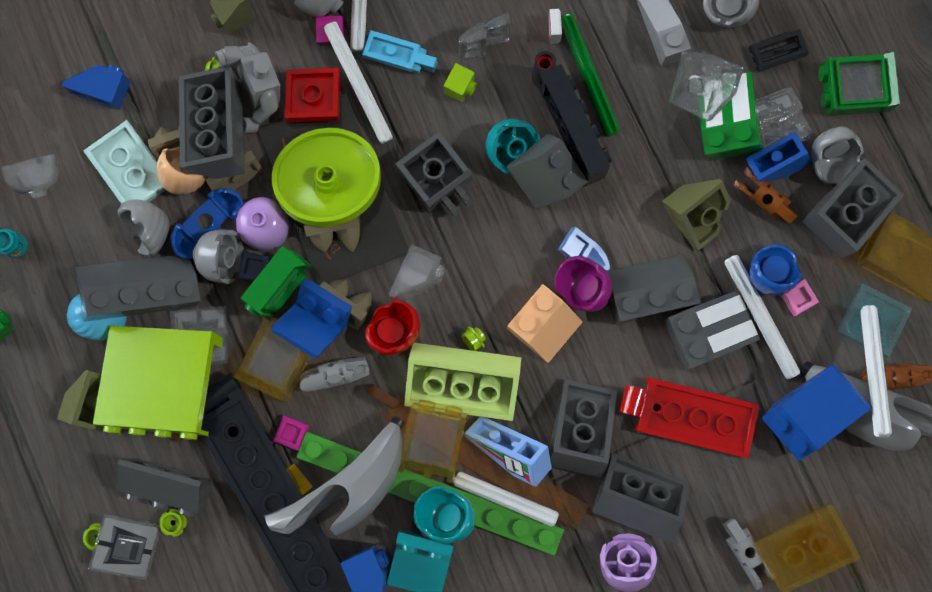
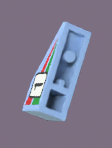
M479 417L465 432V437L511 475L535 487L552 468L547 445L488 418Z

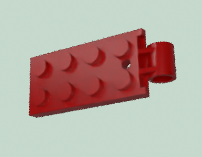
M646 377L645 383H647L646 390L628 385L625 386L620 413L639 417L638 426L635 425L634 431L746 459L749 458L760 407L759 404ZM654 404L659 405V411L653 410Z

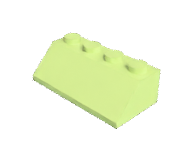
M414 343L408 361L404 406L513 421L521 357Z

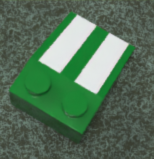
M752 72L698 83L701 132L705 156L710 161L759 152L764 149Z

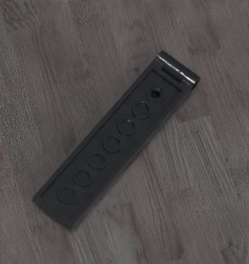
M230 373L208 386L201 430L209 433L208 436L202 437L290 591L348 592L351 590L340 564L341 560L316 517H313L290 534H283L268 529L264 522V516L303 498L304 496L300 491L301 488L235 375ZM233 427H237L239 431L236 437H233L231 434Z

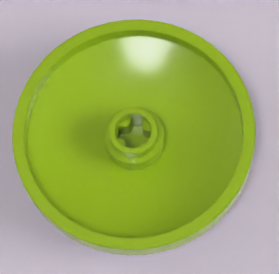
M339 128L315 129L296 137L280 152L272 170V187L281 208L293 219L316 227L337 226L355 219L373 203L381 184V170L374 149L359 135Z

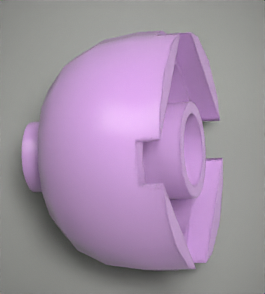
M257 197L247 201L240 208L236 218V228L241 240L254 250L263 252L275 247L278 248L285 242L290 233L291 222L289 215L276 200L267 197Z
M629 533L616 535L613 537V541L602 546L600 553L602 575L607 583L618 591L637 592L648 586L654 578L657 566L656 551L652 545L650 547L649 544L645 543V539L639 535Z

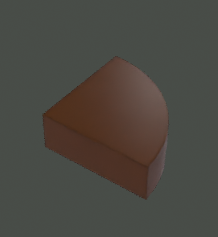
M373 384L367 390L368 395L390 409H395L400 402Z

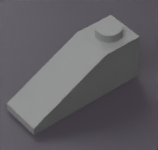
M636 0L660 66L686 59L691 46L683 25L669 0Z

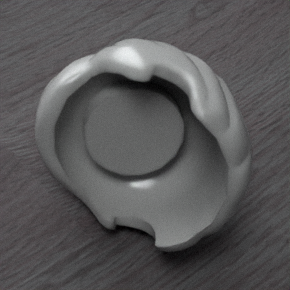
M703 0V9L708 19L715 25L725 28H737L738 26L745 25L754 17L759 7V0Z
M843 126L831 128L820 134L811 147V162L817 177L826 184H837L860 162V157L864 153L862 143L853 130Z
M134 199L122 203L118 209V216L131 227V237L141 239L142 243L138 252L147 256L157 254L169 233L170 223L166 213L158 206L144 200Z

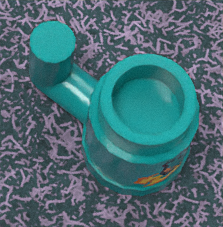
M0 229V253L10 258L23 256L28 249L26 237L10 229Z

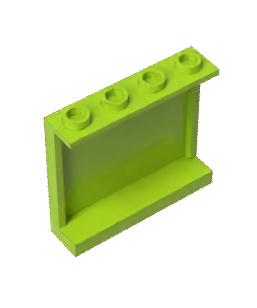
M110 326L93 424L104 427L103 432L120 434L121 429L129 430L128 434L145 436L146 431L154 432V436L171 438L172 433L180 434V438L186 440H197V435L208 436L209 432L201 430L213 350L214 348H222L223 337L212 331Z

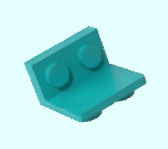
M400 530L396 540L397 545L387 584L413 592H442L454 543L441 544L428 536Z

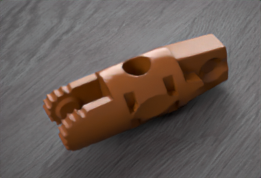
M749 167L746 168L744 173L749 179L759 185L757 189L752 192L744 183L738 180L732 185L775 220L778 216H781L791 224L798 216L795 211L788 207L791 200L773 188L767 181L759 182ZM770 194L773 198L771 201L766 202L762 197Z
M908 363L884 366L887 390L913 388L932 383V366ZM866 370L860 373L858 379L868 383Z

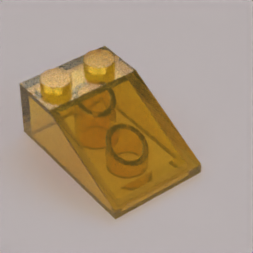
M890 212L870 236L856 265L930 303L932 301V237L917 225Z
M827 503L798 517L755 542L781 592L794 590L861 559L831 503Z

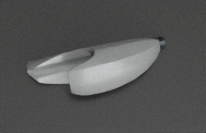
M807 361L800 368V374L808 381L827 367L813 365ZM842 373L871 405L869 384ZM887 390L892 433L889 437L880 438L874 435L871 409L845 428L850 433L876 446L894 451H909L916 445L921 436L932 437V406Z
M393 416L390 423L377 435L370 445L349 466L325 484L297 502L265 515L264 522L268 529L283 534H290L341 498L349 499V503L343 513L330 527V530L336 537L355 528L365 520L382 502L397 476L402 458L403 440L401 429L405 425L403 419Z

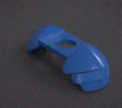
M219 188L211 191L207 195L209 198L182 224L177 223L170 239L174 253L185 259L193 258V249L205 233L216 230L228 217L235 221L238 211L244 205L237 191L229 188ZM207 213L212 216L213 222L210 227L201 228L198 225L197 220L201 214Z

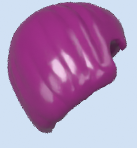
M572 256L559 265L554 278V287L556 292L564 298L567 305L579 311L590 312L599 311L607 305L611 297L612 281L608 272L601 265L585 256Z

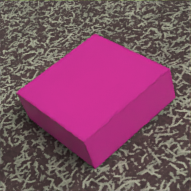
M343 16L316 17V39L318 45H331L324 30V26L330 22H337L344 36Z
M284 415L273 441L299 451L310 425Z

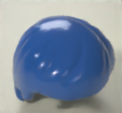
M773 244L758 250L750 264V280L755 288L765 295L782 296L789 293L797 286L802 277V272L797 266L795 253L785 245Z

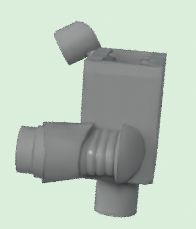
M249 42L246 46H224L219 51H215L216 60L220 67L238 64L236 71L254 112L253 117H243V125H245L243 133H256L259 123H263L280 107L279 80L267 52L260 53L259 49Z

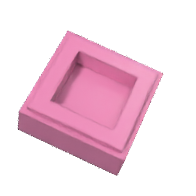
M805 279L798 282L797 286L789 293L781 296L793 316L819 303Z

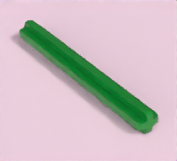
M571 13L561 17V26L603 131L607 137L615 135L619 132V126L574 15Z

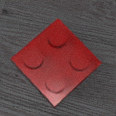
M340 69L286 70L284 117L286 122L339 121Z

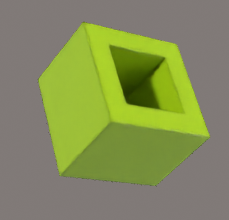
M455 63L443 86L444 94L463 103L466 96H472L477 86V83L474 82L475 72Z

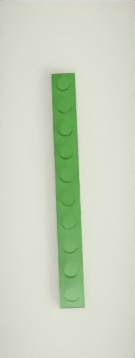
M306 432L296 458L339 474L362 452ZM399 467L395 481L388 493L415 503L425 490L434 486L452 489L471 502L475 512V526L555 556L564 532L563 528L555 525L551 527L482 497Z

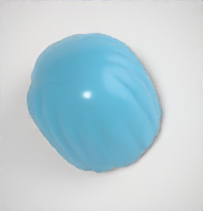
M80 294L72 299L67 310L68 324L73 332L83 338L94 341L108 340L110 326H125L127 316L84 322Z

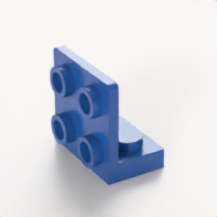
M307 278L300 286L297 302L272 325L271 331L316 359L346 329L352 306Z

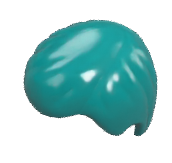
M434 486L425 490L415 502L413 513L415 524L429 538L441 544H450L455 541H462L472 533L475 525V512L471 502L460 493L443 486Z

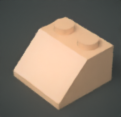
M542 284L507 325V330L545 362L549 363L582 324V321L561 298Z

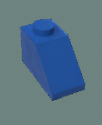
M97 65L63 81L62 87L70 94L120 110L131 81L123 74L124 70L116 66L109 65L106 68Z
M796 132L746 158L759 182L787 178L811 165L809 154Z

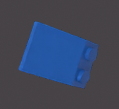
M833 363L775 402L762 419L796 459L800 461L821 448L872 407Z
M377 544L345 558L340 563L352 592H387V564L390 562L384 548L379 549Z

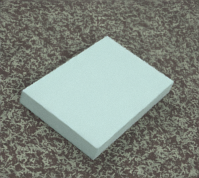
M128 120L83 150L121 204L134 199L150 202L166 191L157 177L156 168L158 161Z

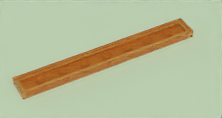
M398 395L396 399L400 402L395 409L389 410L385 417L386 420L390 422L393 416L403 419L405 422L403 430L508 491L557 511L560 521L577 529L589 507L587 503L545 479H542L535 487L514 477L468 440L464 432L422 408L404 406L405 398Z

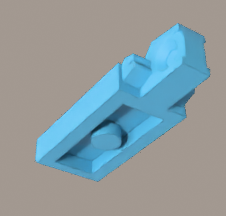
M370 30L362 53L365 59L412 73H420L421 69L435 72L438 64L437 58L426 55V49L421 48L419 44Z

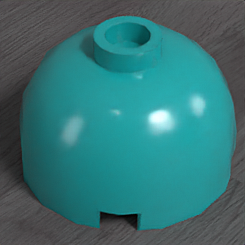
M514 118L504 119L494 125L489 131L486 139V153L492 164L504 173L511 174L506 166L541 138L533 126L526 121Z

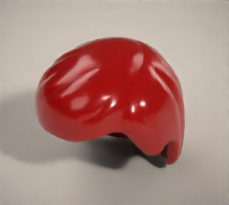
M392 300L389 304L379 306L365 329L367 344L371 349L383 355L392 356L405 352L413 346L419 336L421 326L419 315L415 308L401 300Z

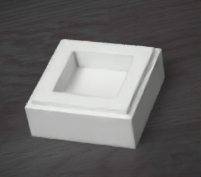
M550 9L548 17L550 44H557L561 41L562 36L561 12L559 9Z

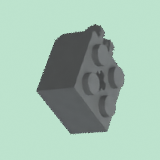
M439 131L395 163L397 171L429 212L443 203L453 217H456L459 214L458 208L449 199L455 193L467 207L473 204L462 189L472 181V174ZM432 168L435 171L439 169V175L430 176L429 170Z

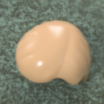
M180 147L166 148L158 158L156 168L158 180L164 189L170 193L180 195L195 192L204 184L207 176L180 169Z

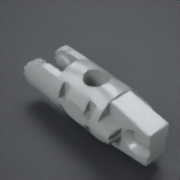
M366 357L342 359L319 365L308 371L305 370L300 375V388L306 392L328 389L368 376L370 373Z
M730 519L722 525L730 537L726 539V542L756 591L763 586L753 569L754 567L760 565L767 578L771 581L776 579V574L747 528L742 529L736 519ZM747 548L750 550L748 556L745 555Z

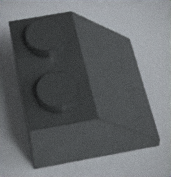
M549 133L506 166L534 208L567 199L588 182L562 140Z

